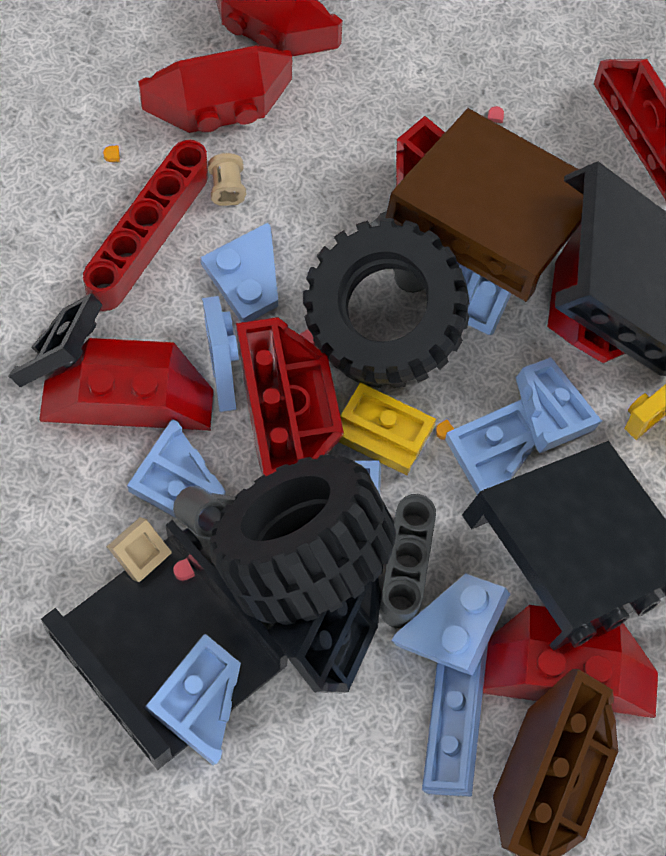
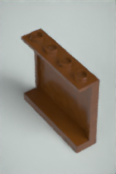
M467 108L391 192L385 218H393L395 224L403 226L405 221L416 223L420 231L424 233L430 230L440 238L441 244L444 247L450 248L459 264L527 302L535 292L540 275L581 225L583 194L564 181L565 175L579 169Z

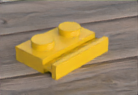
M360 382L340 416L344 435L339 440V443L374 460H379L380 463L404 475H408L411 466L419 456L435 427L436 418Z

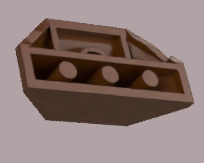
M579 669L570 670L528 708L493 794L501 847L516 856H562L585 840L619 752L616 720L611 705L614 703L613 690Z

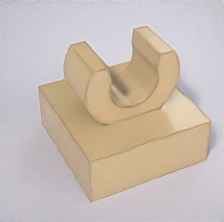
M139 517L106 546L132 580L137 582L144 579L172 553L147 519Z

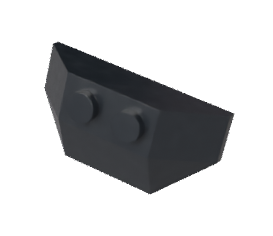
M379 578L374 582L369 581L364 586V592L355 599L350 597L342 602L343 606L333 612L327 610L320 613L319 618L310 621L298 619L295 624L283 625L277 621L273 624L269 632L314 693L342 694L349 692L378 628L381 598Z

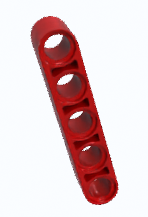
M183 140L172 148L85 267L83 282L86 296L92 293L103 304L100 311H110L122 303L206 185L208 180L207 151L200 142ZM146 223H152V224H153V225H151V226H142V225H144V224H146ZM124 253H131V254H132V255H130V256H128V257H121V256H120V255H122V254H124ZM101 284H111L110 286H108V287H106V288H98V287H97L98 285H101Z

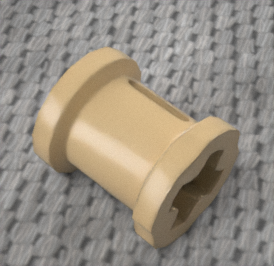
M221 153L213 156L208 161V171L213 175L214 182L211 200L219 206L238 205L245 200L246 188L241 184L240 175L244 169L243 159L236 154Z

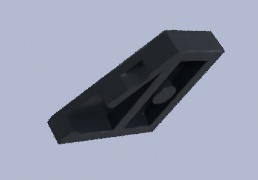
M91 293L63 308L51 322L49 328L32 345L31 348L38 353L37 357L21 366H15L8 377L19 387H22L62 366L69 368L75 364L83 354L81 347L86 337L96 328L97 323L95 319L103 304Z

